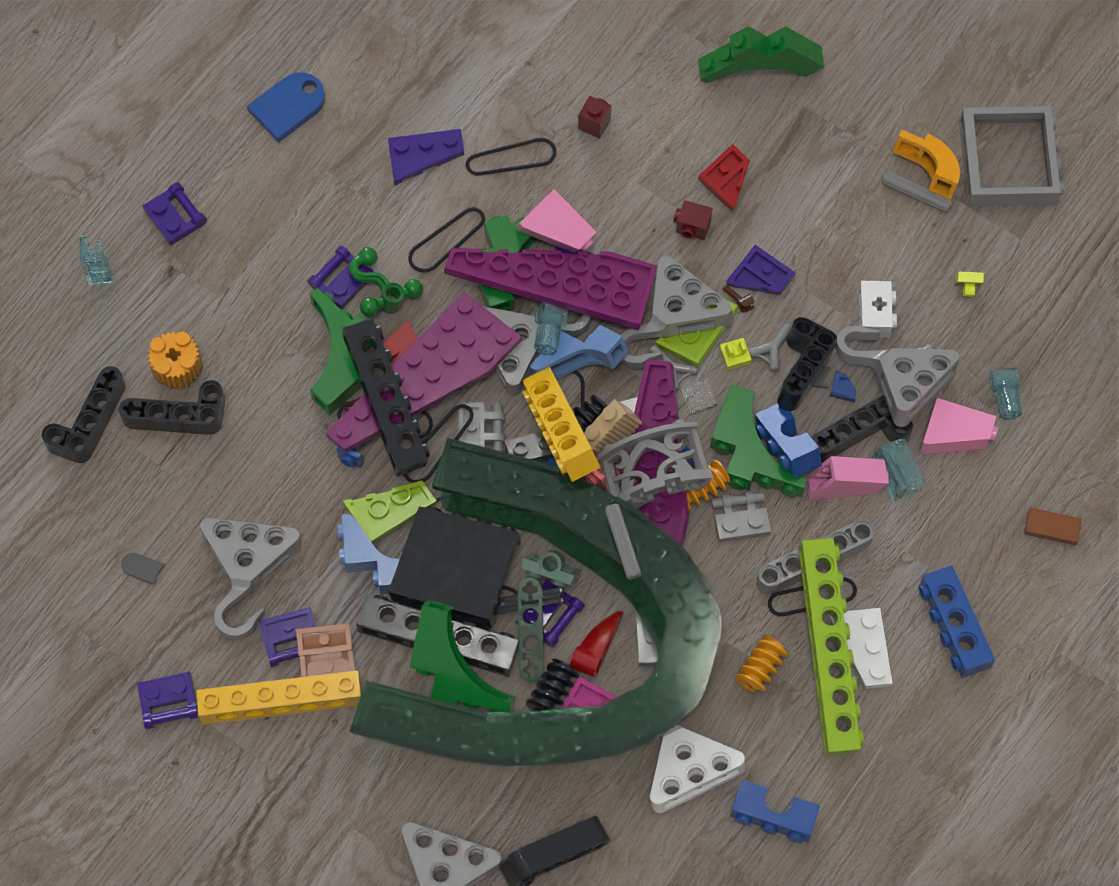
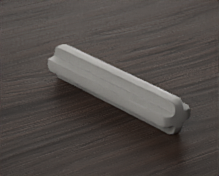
M887 170L883 176L882 183L945 212L951 207L952 199L949 200L930 192L926 186L890 170Z
M618 504L608 505L605 508V512L626 577L629 580L638 578L641 575V571Z

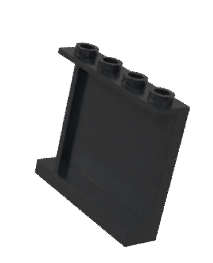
M419 506L388 591L391 600L398 603H408L420 609L427 600L453 606L452 617L492 628L495 620L493 612L516 545L520 546L521 544L519 532L509 526H502L501 528L492 526L490 522L482 519H477V521L470 520L460 513L447 514L434 506H427V508Z

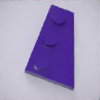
M461 129L388 138L394 186L401 183L407 177L412 175L415 177L422 174L423 170L434 165L440 166L464 155Z

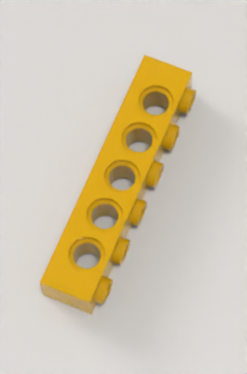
M548 367L523 379L526 390L522 391L562 475L568 473L573 482L601 468L551 368Z
M358 670L196 690L198 716L202 725L363 706Z

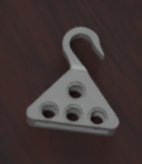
M663 256L658 260L651 321L640 326L639 330L628 329L621 336L626 346H628L632 341L640 339L671 337L680 335V333L697 332L696 330H712L718 326L729 327L734 322L732 307L729 302L669 256ZM673 278H680L677 281H671ZM692 292H698L696 295H689ZM711 306H715V307H716V308L713 309V310H708V309H707L708 307H711ZM674 309H681L678 312H671ZM662 352L648 353L641 356L627 354L621 362L629 368L642 369L645 367L646 359L661 361L664 358Z
M483 306L520 336L527 338L521 341L494 369L507 393L514 396L521 392L524 386L522 380L527 378L531 372L529 366L539 356L546 340L550 336L559 335L561 331L570 336L580 335L589 327L591 316L583 314L579 322L566 324L540 316ZM506 367H513L516 369L513 372L504 371Z
M858 325L842 329L837 336V355L849 364L871 366L875 369L894 424L899 427L907 426L956 375L959 353L955 350L891 348L880 351H856L848 348L845 343L853 339L861 341L879 340L881 330L869 329Z
M206 518L200 524L203 537L232 584L231 591L217 605L214 612V620L217 629L226 638L233 640L243 639L255 630L257 623L265 614L264 608L251 616L243 626L238 628L229 627L224 623L225 613L250 594L301 548L299 532L289 527ZM222 532L231 533L226 539L218 538ZM248 535L257 536L252 542L244 541ZM274 538L283 539L278 545L270 544ZM245 559L252 560L249 566H240L241 561Z
M408 822L402 826V838L419 886H475L500 870L499 868L502 865L501 855L497 850L416 823ZM422 837H428L432 840L431 845L426 848L418 846L417 842ZM452 845L458 849V852L454 856H446L443 853L444 848ZM474 854H480L483 856L484 861L479 865H473L469 862V858ZM439 871H445L449 877L444 882H437L434 879V875Z

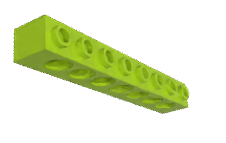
M834 538L802 540L798 545L824 756L857 753L861 750V745H864V735L862 729H858L857 719H860V706L858 702L855 703L854 692H857L856 677L851 675L850 666H853L854 659L853 652L848 650L847 639H850L849 624L844 622L843 613H846L847 605L846 599L841 597L840 587H843V575L837 568V561L840 560L839 547L834 545ZM817 562L824 563L827 566L828 572L820 573L816 569L815 564ZM819 589H828L831 593V598H822L819 594ZM822 615H831L834 619V625H826L822 620ZM827 640H832L837 644L838 650L836 652H831L827 649ZM829 667H837L841 671V678L832 677L829 673ZM833 693H840L844 697V705H838L833 701ZM837 719H842L847 723L848 730L846 732L837 729Z

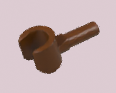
M724 286L723 290L737 302L741 312H747L755 308L753 305L754 299L750 294L741 297L729 286Z

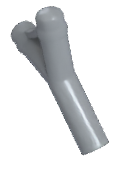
M785 323L771 342L750 348L748 351L751 358H760L770 366L771 371H778L780 365L779 347L788 337L792 326ZM770 352V361L762 356V354Z
M657 345L652 346L649 350V353L662 352L664 360L661 361H670L673 364L676 391L679 390V384L683 379L690 375H696L698 372L696 366L674 362ZM677 372L685 373L678 381Z

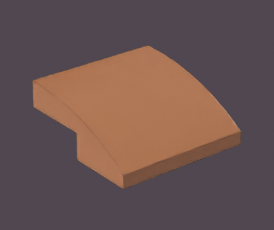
M350 623L296 629L301 677L355 671Z

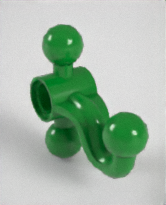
M371 247L361 249L358 256L354 257L349 263L350 275L355 280L363 283H374L381 290L380 298L367 297L363 299L360 303V311L366 317L375 316L379 308L385 313H396L400 309L404 298L416 299L422 295V283L419 280L410 279L403 288L398 283L389 282L383 274L361 272L359 270L360 265L369 267L377 261V252ZM387 296H393L396 300H390Z

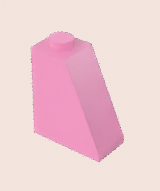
M555 189L548 193L515 227L519 232L573 253L580 249L585 251L594 242L591 237L596 233Z
M937 398L919 453L931 454L986 449L989 440H995L998 427L994 426L997 416Z
M831 456L822 463V466L815 468L805 476L809 500L812 501L875 494L889 484V474L886 470L884 459Z

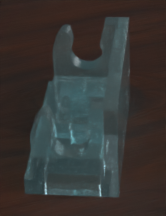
M87 236L80 237V263L88 284L112 283L111 267L106 255H104L102 240L100 238L97 239L98 246L96 249H89Z
M904 438L880 445L873 454V459L885 460L886 470L889 474V484L886 487L893 501L918 492L916 488L926 484Z

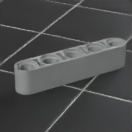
M858 520L820 539L834 538V543H841L844 546V549L839 550L840 560L837 561L839 563L866 550L870 546L874 536V527L867 520ZM863 532L867 535V538L860 539L855 533ZM798 549L761 567L757 578V588L761 593L771 595L802 581ZM822 562L815 564L819 572L827 568ZM795 565L799 570L797 572H790L786 566ZM772 576L776 581L774 583H767L763 580V577Z

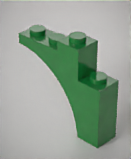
M747 26L730 35V42L698 59L700 80L706 83L722 76L750 70H782L806 77L824 68L822 46L787 26L768 36Z
M508 215L502 217L495 216L484 222L485 236L490 249H482V252H498L499 249H508V252L521 253L522 250H528L539 239L519 232L515 228L525 217L511 223ZM478 284L486 307L506 311L514 310L512 293Z
M316 288L310 293L311 303L328 327L331 336V346L326 367L319 380L310 389L312 400L330 416L362 388L344 343L342 331L343 327L367 319L360 313L353 319L346 309H340L335 305L336 302L329 293H322ZM364 345L362 350L366 352L372 346Z
M731 384L710 444V448H713L719 454L733 455L727 470L730 478V483L728 484L737 490H750L752 482H755L762 488H774L782 491L786 496L802 498L807 479L801 476L794 478L788 470L784 471L781 465L766 450L757 434L753 420L755 392Z
M427 600L421 608L409 667L416 669V672L419 674H435L429 705L436 706L435 708L439 711L451 712V710L455 711L461 701L470 708H479L481 706L490 708V712L503 715L510 713L514 707L516 696L504 693L487 684L470 668L460 653L453 633V606Z

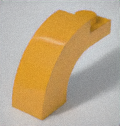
M901 130L892 153L921 165L928 172L931 179L928 191L951 200L960 178V167L954 153L941 140L928 133L925 139Z

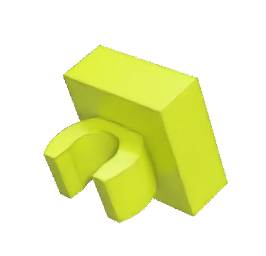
M957 272L955 274V284L963 285V297H973L975 295V285H981L984 281V273Z
M744 338L719 345L727 371L751 364L752 359Z

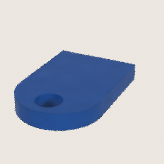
M293 73L283 78L247 105V110L279 143L322 109L325 102L324 88L319 79L311 74ZM308 85L316 87V90L312 93L303 91Z

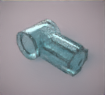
M544 301L537 308L535 322L538 323L534 344L537 353L554 355L557 352L560 332L568 317L566 309Z
M1018 369L991 370L990 387L996 395L999 418L1011 420L1021 416L1022 407L1018 391L1020 388Z

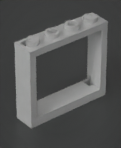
M1051 106L963 108L960 116V131L968 206L1057 204L1060 194L1064 192V183L1062 180H1059L1061 159H1057L1056 154L1059 149V139L1054 136L1056 116L1052 115ZM1042 123L1049 187L981 188L975 124Z

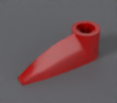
M617 611L602 620L589 632L581 645L576 647L570 661V666L574 670L594 678L597 676L622 620V611Z

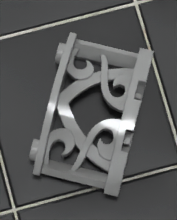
M684 419L676 420L672 424L647 429L621 439L614 444L604 446L603 451L596 456V459L600 463L602 473L606 479V488L610 499L607 506L618 504L622 514H632L641 506L655 500L654 495L667 490L670 495L683 491L701 490L712 480L711 468H707L697 433V422H687ZM687 438L690 450L679 454L678 452L685 448V444L683 442L675 444L674 440ZM646 449L660 452L669 457L659 466L657 478L650 479L641 471H633L638 459ZM693 458L696 469H692L686 460ZM622 459V461H621V463H620L619 465H615V464H614V463L619 462V461ZM670 466L675 470V473L666 474V470ZM616 468L622 471L623 474L617 476ZM634 478H641L642 483L635 486L637 481Z

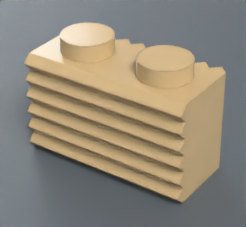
M614 398L595 421L587 427L584 435L592 450L599 454L603 451L604 446L614 444L635 433V429L642 425V421L629 407Z

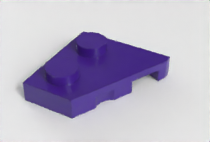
M754 245L727 279L726 285L781 295L795 277V272L757 245Z

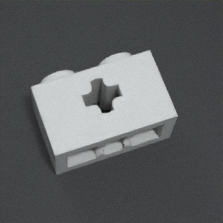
M861 281L858 291L859 326L881 330L880 338H890L892 329H896L897 314L892 313V306L896 305V291H892L891 281Z

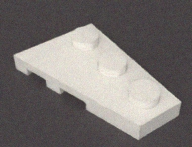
M880 608L846 611L843 614L844 622L848 623L850 628V639H847L848 650L853 652V667L865 689L891 687L893 683ZM827 614L830 624L834 625L833 617Z

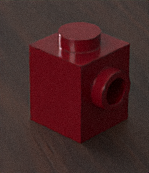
M589 95L578 114V129L600 139L611 120V105L601 98L596 99Z
M684 200L682 208L676 209L673 220L674 223H677L676 233L681 234L685 238H697L705 241L712 219L713 208Z

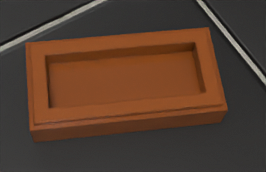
M1030 507L1025 535L1077 545L1082 519Z

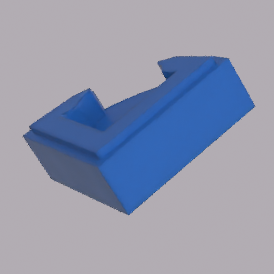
M836 370L830 397L855 402V387L844 373Z

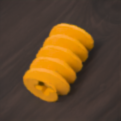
M713 460L711 466L707 465V468H711L713 479L701 490L687 491L689 512L692 511L690 503L693 502L697 507L700 506V497L705 502H708L709 492L714 497H717V487L723 492L727 491L725 483H730V478L718 460Z
M764 634L762 636L763 640L757 642V648H754L751 651V656L746 658V665H742L739 669L740 673L734 676L735 682L741 688L753 694L757 690L761 692L766 691L762 682L771 684L772 679L768 676V673L777 675L778 671L773 666L782 667L784 663L779 657H789L782 644L771 636Z

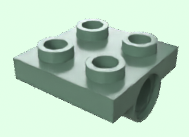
M557 550L547 551L541 556L531 553L523 559L521 569L527 570V575L541 579L542 576L551 578V583L561 587H566L567 584L572 585L579 579L581 569L565 564L564 556ZM547 556H553L557 561L549 559Z

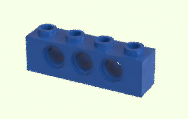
M953 565L923 575L919 592L922 599L928 601L931 608L929 609V614L932 622L938 624L940 628V639L943 646L949 648L952 655L950 660L953 669L956 672L959 671L961 677L964 678L991 668L995 658ZM946 595L950 602L944 603L939 600L938 596ZM955 618L959 620L961 626L951 625L948 619ZM967 642L972 649L964 650L960 647L959 643Z

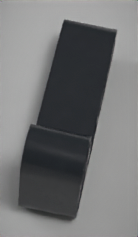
M799 317L793 321L787 338V344L792 349L801 353V356L785 378L777 398L778 405L786 411H794L800 406L829 362L837 343V336L834 332L805 317Z
M109 366L101 370L71 429L56 423L45 426L41 435L50 453L75 463H85L91 458L125 390V382L118 368ZM106 401L105 405L96 406L98 402ZM88 423H95L92 428H84ZM54 436H61L58 441L50 442ZM77 445H84L83 449L79 451L73 450Z
M207 380L200 386L197 403L127 398L120 403L119 413L124 425L130 429L212 435L221 429L225 397L220 383L214 380ZM210 393L218 394L215 398H207ZM156 413H163L160 418H152ZM181 415H189L185 420H178V417ZM208 416L215 417L210 422L203 421Z
M882 395L817 432L812 439L817 446L819 445L821 463H823L831 456H837L880 430L893 445H905L911 436L913 422L911 421L907 426L900 427L906 433L896 432L894 428L899 426L894 424L891 413H884L880 410L882 407L888 408L886 399ZM859 420H867L870 425H862L859 423ZM845 432L849 437L842 438L837 433Z
M594 816L515 850L507 856L499 869L508 886H529L538 876L601 849L610 842V838L599 818Z

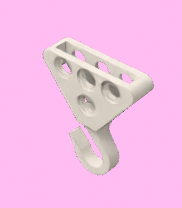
M654 684L644 688L639 693L636 700L638 718L644 725L663 736L650 793L651 807L654 812L664 813L744 773L745 757L742 752L685 729L681 725L656 718L646 712V703L654 697H663L669 702L687 707V701L675 694L671 688L662 684ZM683 752L691 755L686 760H681L677 757ZM720 763L728 766L723 771L714 769V766ZM694 775L703 777V780L698 783H693L689 779ZM669 787H676L679 789V791L673 795L665 793L666 789Z

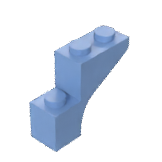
M601 325L588 336L585 342L561 331L533 361L529 368L532 374H535L550 367L555 378L559 379L587 365L598 364L614 369L629 353V350L621 335Z
M343 514L342 524H337L338 539H343L344 548L339 549L340 564H345L347 573L373 570L374 586H379L380 594H389L388 591L400 559L381 554L374 547L355 518L350 514Z

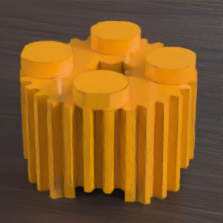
M175 331L172 334L167 332V335L162 334L161 338H153L150 343L151 349L148 350V362L154 379L156 381L159 380V383H163L165 387L169 385V388L173 387L176 390L178 388L183 390L184 387L189 388V384L193 383L192 379H197L196 375L200 374L199 370L203 367L200 352L194 339H191L190 335L184 331L175 334Z

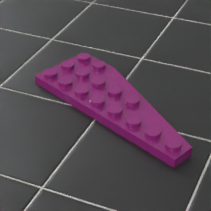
M451 248L444 268V274L639 330L658 265L607 251H601L600 254H587V251H578L577 254L561 253V250H522L519 253L508 252V249H499L498 252H482V249Z
M463 292L391 366L393 372L397 371L401 378L402 386L400 390L402 395H407L410 401V416L413 417L443 401L444 397L457 390L461 391L467 388L468 384L487 377L522 341L521 336L467 293ZM382 392L380 394L381 398L385 401H390L394 398L389 392ZM365 394L326 432V437L345 453L371 440L374 435L379 433ZM397 415L389 417L390 422L395 425L402 421L401 417Z
M646 359L634 411L635 415L642 421V425H639L632 435L654 427L672 424L674 421L679 420L674 367L670 361ZM675 439L674 443H681V439ZM646 449L638 459L633 471H641L650 479L657 478L659 466L669 457L660 452ZM670 466L666 470V474L675 473V470ZM634 478L637 481L635 486L642 483L641 478ZM666 490L655 494V500L641 506L632 514H622L638 563L678 568L689 521L687 491L669 495ZM610 532L606 536L602 556L606 559L621 560L613 534Z

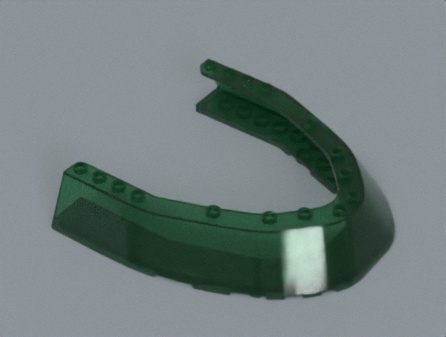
M447 438L432 483L434 490L442 491V507L451 513H460L467 517L482 519L498 525L537 534L608 582L633 605L658 651L652 676L644 681L643 685L632 691L629 690L623 695L610 700V703L600 707L549 709V711L486 713L366 681L349 732L456 761L496 766H546L619 755L658 738L686 719L699 705L706 691L721 637L722 622L719 606L711 592V588L705 576L700 572L685 548L650 521L648 516L628 502L580 478L572 482L568 473L562 475L558 467ZM618 504L641 571V575L638 578L629 580L626 577L605 512V508L608 505Z

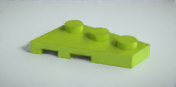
M726 300L731 304L734 318L739 311L738 305ZM711 306V307H708L707 309H708V310H713V309H715L716 307H715V306ZM718 326L712 330H696L697 332L680 333L677 336L661 337L655 341V345L661 350L699 368L727 327Z
M423 481L395 487L391 491L379 494L371 493L365 495L366 497L343 501L346 510L355 518L372 544L413 520L419 506L427 508V506L437 505L436 499Z

